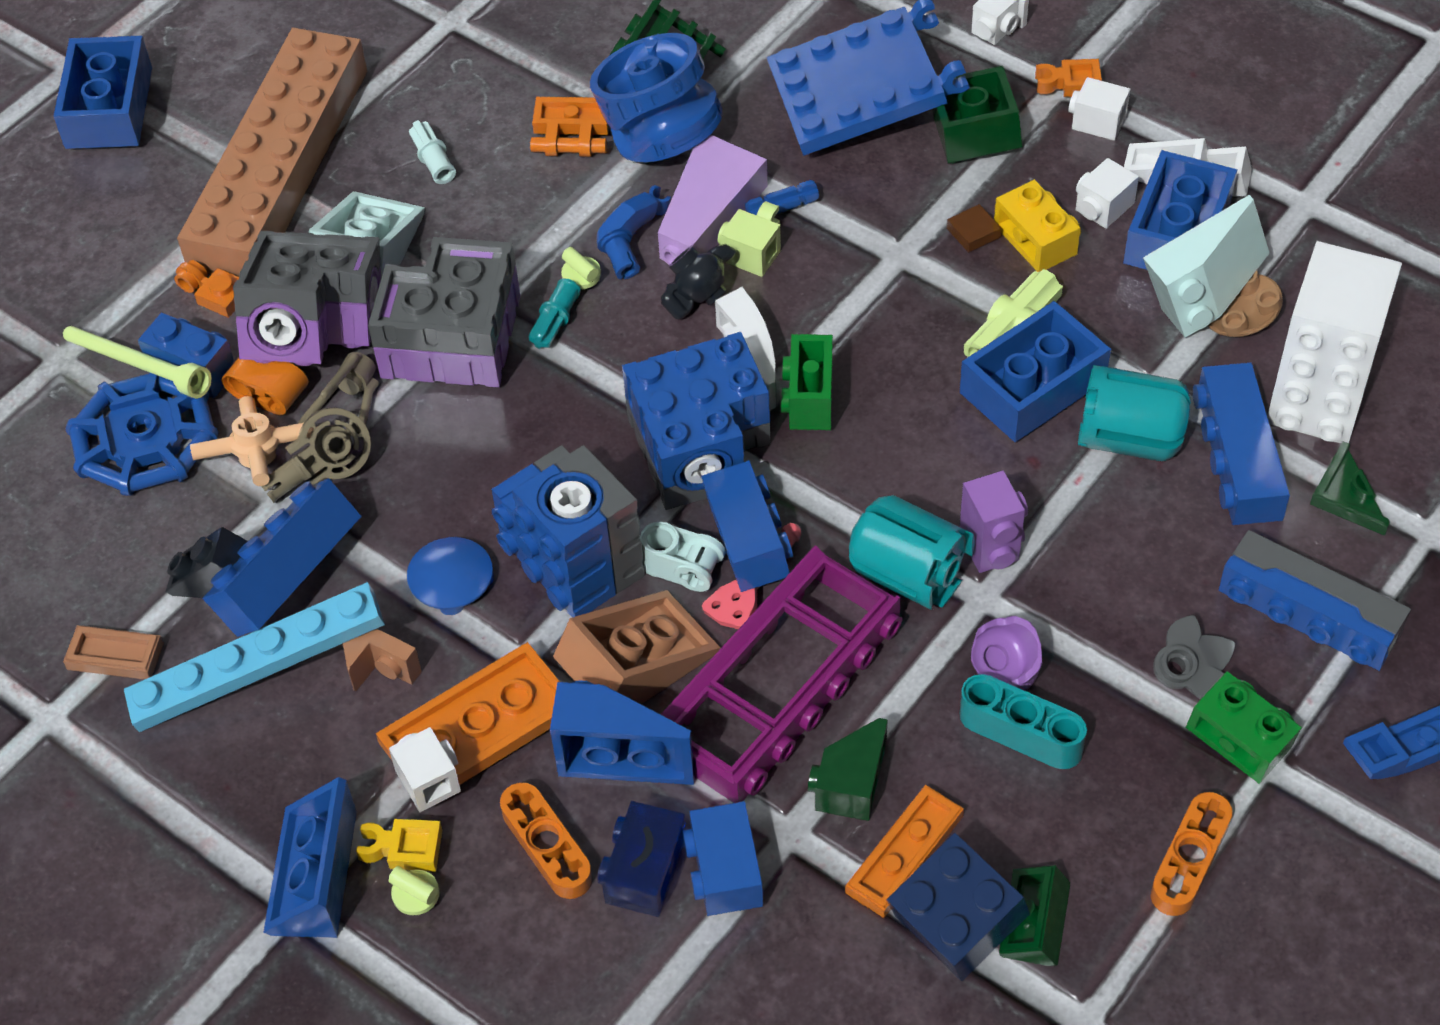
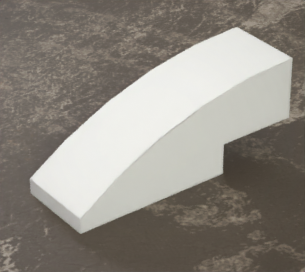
M1205 138L1129 144L1124 168L1138 175L1139 182L1148 184L1161 150L1238 169L1232 196H1247L1252 167L1246 147L1208 149Z
M740 287L715 300L716 326L724 337L737 332L742 333L769 391L770 411L776 408V370L772 341L766 323L757 306L744 288Z

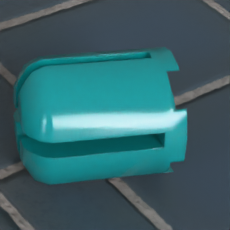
M1093 365L1085 397L1086 402L1083 419L1080 424L1078 445L1090 449L1156 461L1171 459L1182 448L1189 421L1191 399L1186 385L1173 378Z
M894 495L877 498L866 508L865 513L861 514L853 527L849 543V559L857 573L932 610L933 604L942 608L961 584L962 580L957 578L956 575L964 553L970 556L973 555L975 539L973 533Z

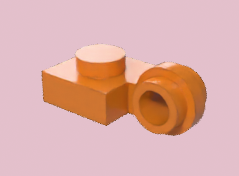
M190 260L188 263L183 262L176 269L177 275L174 277L176 284L187 293H193L197 289L194 296L198 305L227 318L235 312L233 286L236 280H239V277L217 268L207 278L208 273L206 269L194 260Z

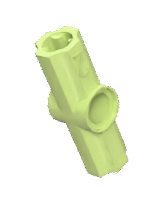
M1045 269L1039 272L1034 271L1010 297L1006 294L1001 295L991 307L987 321L964 344V354L967 357L971 356L1051 302H1056L1062 296L1063 286L1059 284L1055 275Z

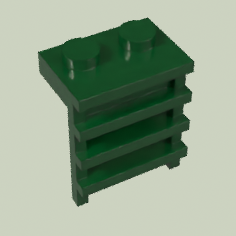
M652 0L644 15L641 17L636 13L624 32L630 35L628 40L620 37L610 53L611 55L620 48L639 39L667 33L671 26L702 45L699 50L702 59H704L708 50L721 58L726 48L714 41L716 36L712 33L707 37L696 29L698 24L694 21H691L689 25L677 17L680 12L676 9L670 12L659 5L661 0Z

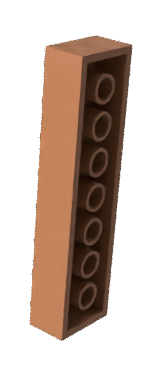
M298 28L291 29L177 237L185 262L188 263L190 260L197 261L206 269L208 274H212L219 268L239 277L245 261L249 259L248 255L254 243L258 241L257 236L260 231L286 232L367 73L361 39Z

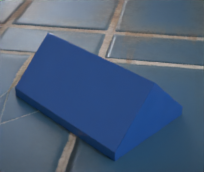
M338 777L285 807L263 933L270 936L337 938L357 815L347 780Z

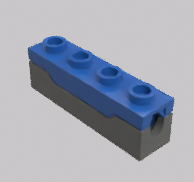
M1250 530L1247 531L1225 564L1218 590L1226 594L1233 601L1246 604L1266 614L1273 621L1286 624L1308 635L1313 641L1326 644L1348 655L1353 661L1368 665L1378 671L1381 670L1401 637L1411 608Z

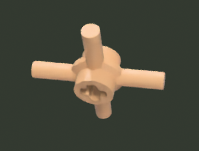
M244 396L239 400L241 416L233 421L230 436L190 444L191 454L194 461L233 453L239 458V462L243 466L251 469L253 483L256 486H265L270 481L267 465L275 459V449L278 444L298 439L304 422L275 428L270 425L269 419L265 415L257 413L254 398ZM313 427L309 429L306 435L307 438L311 436Z

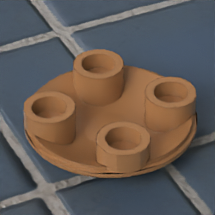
M1256 270L1222 316L1210 323L1208 327L1220 335L1229 337L1247 336L1264 329L1275 320L1282 308L1283 296L1281 289L1275 281L1258 274Z

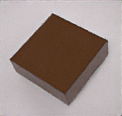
M980 204L947 219L946 229L968 253L1001 237V227Z

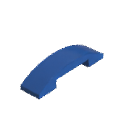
M1440 706L1389 728L1383 722L1345 738L1343 744L1369 779L1389 778L1420 769L1440 760Z

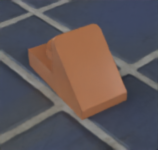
M374 629L343 643L347 669L354 691L360 688L375 667L385 677L393 680L399 678L411 685L422 672L416 648L379 629Z

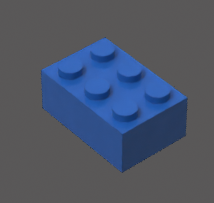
M143 36L69 38L53 116L65 149L139 146L152 73V65Z
M1161 150L1128 230L1123 264L1147 270L1143 257L1228 208L1231 204L1238 169Z
M1053 301L963 360L960 394L1010 439L1017 442L1086 395L1093 365L1108 367L1111 348L1058 303Z

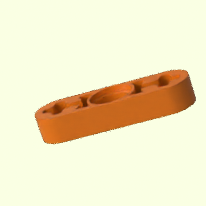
M516 783L506 788L500 798L503 819L552 890L558 896L566 899H575L584 895L592 884L589 860L539 790L529 783ZM521 801L524 805L529 804L534 820L528 824L526 815L520 808L515 809L514 803ZM544 831H551L558 835L559 840L552 848L540 849L533 844L535 836ZM564 857V862L571 872H578L579 878L572 881L569 877H563L558 860Z
M1204 792L1194 797L1154 878L1151 900L1160 912L1170 916H1179L1191 909L1228 831L1232 818V807L1223 796L1213 792ZM1208 810L1217 813L1216 818L1212 819L1207 833L1200 831L1199 828L1203 815ZM1193 844L1203 850L1205 858L1197 863L1188 862L1180 856L1178 849L1183 845ZM1178 873L1184 876L1180 893L1175 898H1171L1166 895L1167 889L1172 887Z

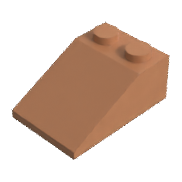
M665 590L570 618L553 657L574 681L584 680L593 684L605 685L631 700L643 704L712 658L720 650V646L670 592Z

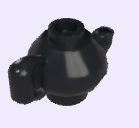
M727 244L715 246L708 252L698 253L692 245L685 249L669 265V268L675 273L674 282L667 284L666 290L661 296V304L675 319L680 320L690 313L694 302L701 303L705 301L708 305L714 303L726 291V288L722 285L725 281L724 263L735 255L736 250Z

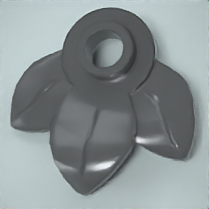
M1194 615L1180 618L1167 631L1166 647L1162 648L1155 656L1153 662L1154 674L1164 686L1171 689L1186 688L1193 695L1202 699L1224 675L1222 670L1233 655L1235 642L1220 636L1201 635L1200 625ZM1168 663H1177L1181 667L1182 673H1172L1168 668Z

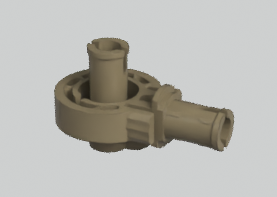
M325 408L312 414L302 425L298 439L285 448L291 455L306 443H309V445L269 474V483L261 486L264 491H267L273 485L280 482L279 485L267 493L272 502H277L280 497L301 482L312 477V475L325 466L326 469L310 480L312 485L328 478H346L360 470L368 459L371 447L369 431L364 422L354 413L341 408ZM327 415H342L349 418L347 423L334 419L335 424L343 425L346 429L337 425H330L329 420L320 423L317 427L314 422ZM313 427L311 436L307 438L306 435L309 429ZM350 436H353L354 450H358V437H362L363 446L361 454L352 466H350L349 468L345 467V465L350 463L355 458V456L351 453L345 460L341 462L336 461L344 458L349 453L352 444ZM342 467L341 471L332 472V468Z

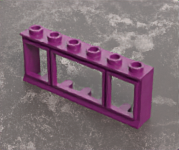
M815 545L660 714L681 726L683 724L689 725L696 716L697 708L709 697L762 732L732 767L692 741L695 777L733 803L743 802L749 794L752 796L757 794L765 784L768 772L777 762H785L791 755L799 736L805 730L810 732L818 724L825 706L832 699L836 701L844 694L852 675L858 669L864 670L871 663L879 644L884 639L890 640L897 633L902 622L900 617L901 597L898 595L893 597L826 556ZM814 579L868 611L851 632H848L800 602L804 597L805 589ZM786 612L837 644L838 647L773 719L723 685L725 677L738 663L744 664L749 659L752 648L765 633L769 635L773 633L778 625V619Z

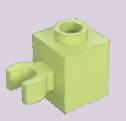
M765 201L759 208L757 215L738 209L729 222L723 223L718 233V243L720 245L727 244L736 250L735 255L726 262L727 264L761 277L764 276L781 251L780 220L774 218L779 211V206Z

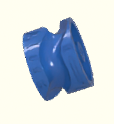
M663 33L639 39L612 53L593 72L590 79V89L606 123L611 127L617 150L625 159L634 162H654L671 158L701 143L719 125L723 115L722 105L713 86L701 78L705 69L704 61L696 42L690 36L681 33Z

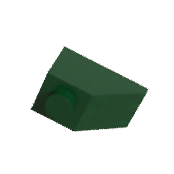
M878 718L824 748L821 764L812 765L808 781V792L815 793V811L866 821L870 820L887 744L888 719Z

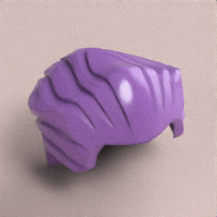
M1017 616L993 619L978 628L971 651V663L978 675H989L1024 691L1028 690L1035 682L1042 666L1041 643L1036 629L1031 622Z

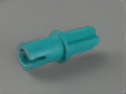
M566 278L560 279L550 299L542 303L539 308L540 316L529 334V341L534 343L537 349L550 347L560 327L567 325L570 319L569 311L581 292L579 285L574 281Z

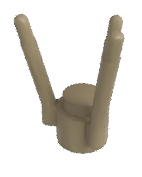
M359 352L349 353L336 375L321 391L320 396L305 412L298 423L305 422L312 414L319 411L339 387L343 392L350 395L364 391L359 418L366 425L373 393L379 384L372 377L376 371L374 362L365 354Z

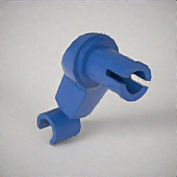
M657 185L652 186L649 193L643 192L621 203L597 232V247L610 258L618 279H622V277L624 279L632 278L640 270V265L629 244L635 232L652 220L655 215H663L667 212L671 196H667L665 199H658L661 188Z

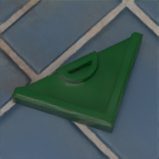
M1342 441L1312 495L1310 505L1385 536L1390 524L1389 519L1382 515L1375 501L1376 495L1363 470L1358 469L1349 451V443Z

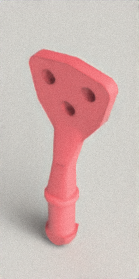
M789 523L781 530L782 533L786 532L791 548L801 537L802 531L798 524ZM734 580L721 586L702 604V609L707 616L720 625L739 629L757 609V589L759 587L740 592L738 583Z

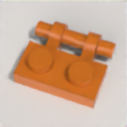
M536 97L532 121L534 134L546 135L545 137H531V152H545L546 156H558V153H579L580 157H591L592 153L607 152V139L593 138V135H608L609 125L606 123L594 97ZM575 134L579 135V138L559 137V135Z

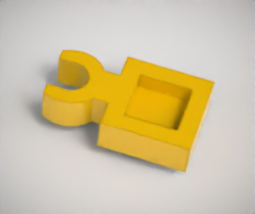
M394 819L392 831H386L376 823L361 824L360 832L362 838L375 839L376 842L368 847L357 846L356 853L358 859L365 863H374L383 857H387L390 869L400 866L405 870L436 871L443 831L441 822Z

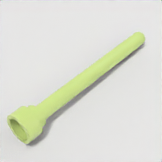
M68 326L63 331L65 340L173 381L177 390L189 397L201 398L208 392L211 386L212 377L210 371L195 363L177 366L74 326Z

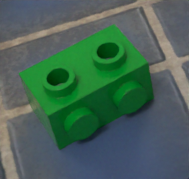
M791 334V356H783L782 379L783 381H790L789 388H782L781 413H789V430H831L833 335Z
M1228 671L1194 706L1185 727L1258 784L1264 780L1288 753L1302 729L1300 725L1294 722V719L1288 712L1274 707L1258 695L1252 685L1244 680L1237 679Z

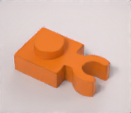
M1099 59L1061 60V67L1057 68L1045 63L1036 65L1037 93L1050 94L1056 89H1063L1064 97H1072L1075 90H1081L1087 77L1102 81Z

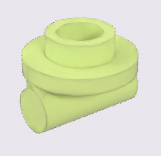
M568 247L564 250L562 259L565 261V264L561 271L562 279L566 278L574 281L579 285L580 289L594 286L601 277L599 263L593 258L582 256L573 247Z
M400 866L395 867L389 876V883L393 884L391 895L394 905L399 911L407 915H420L428 912L437 903L439 886L432 874L424 870L407 871Z

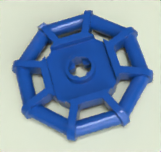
M152 373L110 384L105 381L97 386L98 391L76 418L68 420L65 428L71 438L75 457L73 469L81 478H92L120 490L121 495L132 496L134 491L174 480L181 483L188 478L187 472L197 461H193L190 444L215 440L219 435V431L213 425L208 405V392L198 399L181 394L173 381ZM164 391L177 397L174 399L167 397L168 401L160 398L159 393ZM109 405L111 411L104 419L102 414L96 419L104 408ZM188 409H193L196 423L183 422L181 414ZM145 424L148 429L142 433H135L138 429L137 426ZM90 435H99L100 445L90 450L88 437ZM192 439L180 456L176 458L175 455L181 449L180 443L182 440ZM108 459L113 460L117 466L122 468V472L101 465V463ZM161 461L166 465L136 473L137 468Z

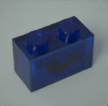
M635 801L630 802L626 816H619L615 823L612 835V842L615 843L612 855L611 857L604 856L598 871L597 882L603 887L605 904L656 917L660 916L684 847L683 830H686L684 813Z

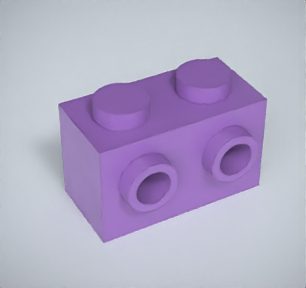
M1004 470L963 483L960 527L974 534L975 545L971 558L979 573L991 569H1004L1013 562L1019 561L1021 542L1025 541L1023 523L1024 517L1028 515L1027 503L1020 491L1015 492Z

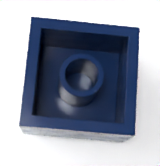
M956 833L947 839L886 899L895 917L961 981L1030 915L1024 897Z

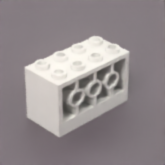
M1316 241L1292 314L1267 416L1269 424L1285 430H1293L1319 437L1325 441L1337 443L1344 441L1349 443L1402 262Z

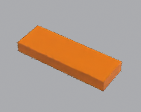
M925 785L845 885V893L882 918H885L891 910L886 899L941 846L962 819L964 808Z

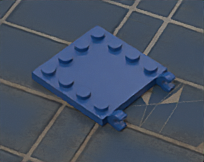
M918 0L909 12H907L905 6L896 10H889L877 17L860 23H853L847 28L828 35L818 36L809 42L783 49L776 54L766 57L803 156L947 104V95L962 93L970 88L965 76L954 79L966 73L962 62L959 60L947 64L939 76L936 75L917 34L919 30L931 29L939 24L935 12L924 15L926 12L935 9L932 0Z

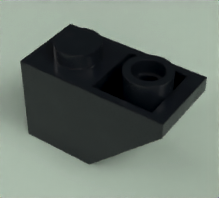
M224 527L219 528L207 537L199 538L195 545L184 552H178L172 558L167 569L170 578L165 592L172 596L203 598L214 586L210 582L211 579L221 569L230 564L233 566L241 558L237 552L248 541Z

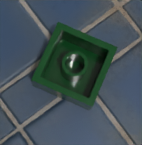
M1003 65L955 77L954 79L965 76L970 88L962 93L947 95V104L932 109L947 163L965 161L1022 147L1019 110Z

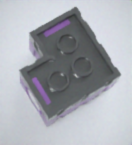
M260 231L257 236L258 241L254 243L248 255L249 259L245 261L239 273V280H236L233 286L235 314L237 316L239 359L254 360L262 364L277 361L294 362L296 365L309 366L321 364L324 357L323 352L327 350L329 344H338L346 348L369 346L371 336L368 324L381 281L379 237Z
M433 237L430 247L431 254L427 258L425 267H400L399 265L385 264L368 324L380 378H402L409 381H441L447 384L473 386L474 384H480L486 387H500L502 379L501 370L505 366L509 348L508 340L509 336H512L516 318L515 310L516 306L519 305L521 297L513 243Z

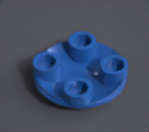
M460 537L442 538L428 543L413 556L407 570V582L412 594L423 604L440 609L445 615L460 613L464 606L482 596L494 579L492 561L486 550L476 542Z

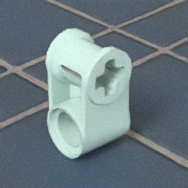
M659 521L647 525L642 530L640 536L643 553L642 564L647 574L683 585L690 590L698 592L707 591L713 581L711 573L716 563L721 562L726 553L725 547L717 539L709 535L697 534L675 527L667 522Z

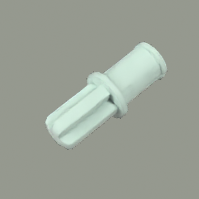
M419 120L413 122V127L409 129V135L418 149V159L426 164L435 183H449L455 177L456 170L446 155V145L442 140L437 139L428 122L420 123Z

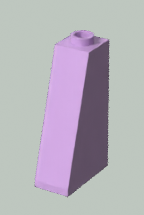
M709 135L705 140L693 147L658 231L660 259L670 265L678 255L691 245L698 253L708 252L711 248L719 244L717 240L718 233L723 223L729 222L738 209L746 211V202L759 197L767 188V159L713 135Z

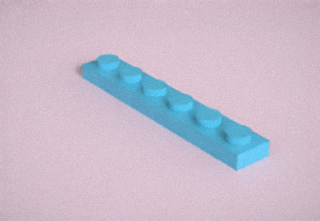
M366 582L124 688L132 725L139 732H142L385 625L374 590Z

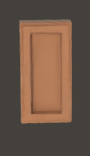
M77 625L63 662L67 670L147 679L152 677L164 643L160 635Z

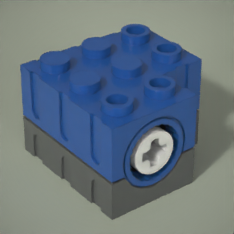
M741 332L727 335V337L718 340L712 339L691 345L680 351L674 350L649 357L648 360L638 363L635 361L622 365L627 418L631 427L635 429L636 440L644 459L646 458L648 461V469L657 490H660L665 510L706 499L707 495L702 482V475L744 462V452L746 449L759 448L770 444L769 391Z
M561 445L535 461L534 465L527 466L491 489L495 506L492 509V515L498 524L500 532L496 535L498 543L507 555L515 554L521 561L525 574L533 583L541 582L546 588L551 603L557 610L562 611L566 609L571 617L589 613L614 597L616 593H620L645 576L642 564V543L639 536L641 534L639 517L637 515V499L584 445L572 453H569Z

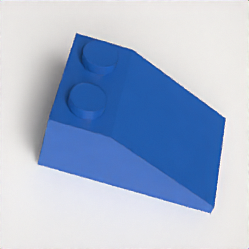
M584 680L572 683L557 682L550 733L558 776L694 785L695 774L691 730L605 685L593 684Z

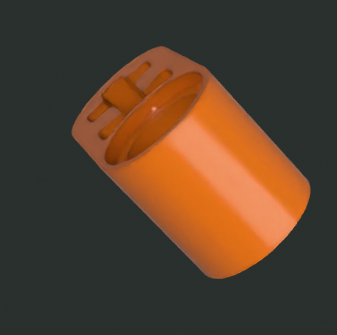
M239 357L221 379L223 386L234 397L241 399L244 396H251L254 398L257 407L276 415H284L309 383L304 372L290 362L272 361L262 364L254 360L239 359Z

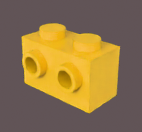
M1035 179L996 198L994 220L1001 227V233L1037 272L1043 269L1047 270L1077 255L1081 234L1078 221L1072 215H1068L1058 205L1052 193L1045 191Z

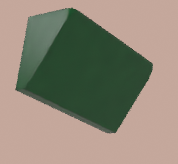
M1056 865L1013 869L1011 886L1024 897L1030 915L1000 943L999 955L1003 958L1034 964L1057 966L1070 882Z

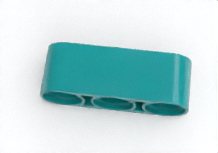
M974 675L963 683L959 714L961 722L969 730L1054 768L1070 769L1081 761L1087 727L1082 717L1075 712L989 675ZM981 701L987 703L988 705L981 706L975 704L974 702ZM1020 719H1022V720H1026V721H1028V722H1030V723H1028V724H1021V723H1017L1015 720H1020ZM1057 738H1067L1072 742H1061Z

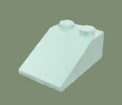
M353 191L310 228L309 233L314 235L331 234L354 237H379L382 278L385 264L400 266L424 216L425 207Z
M1248 195L1143 257L1162 311L1186 338L1222 316L1270 252L1254 199Z

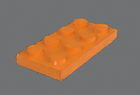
M526 642L376 733V737L380 746L392 760L389 751L390 747L397 744L406 735L419 733L431 727L439 742L446 739L450 743L458 760V764L454 767L459 785L550 729L557 682L560 681L532 646Z

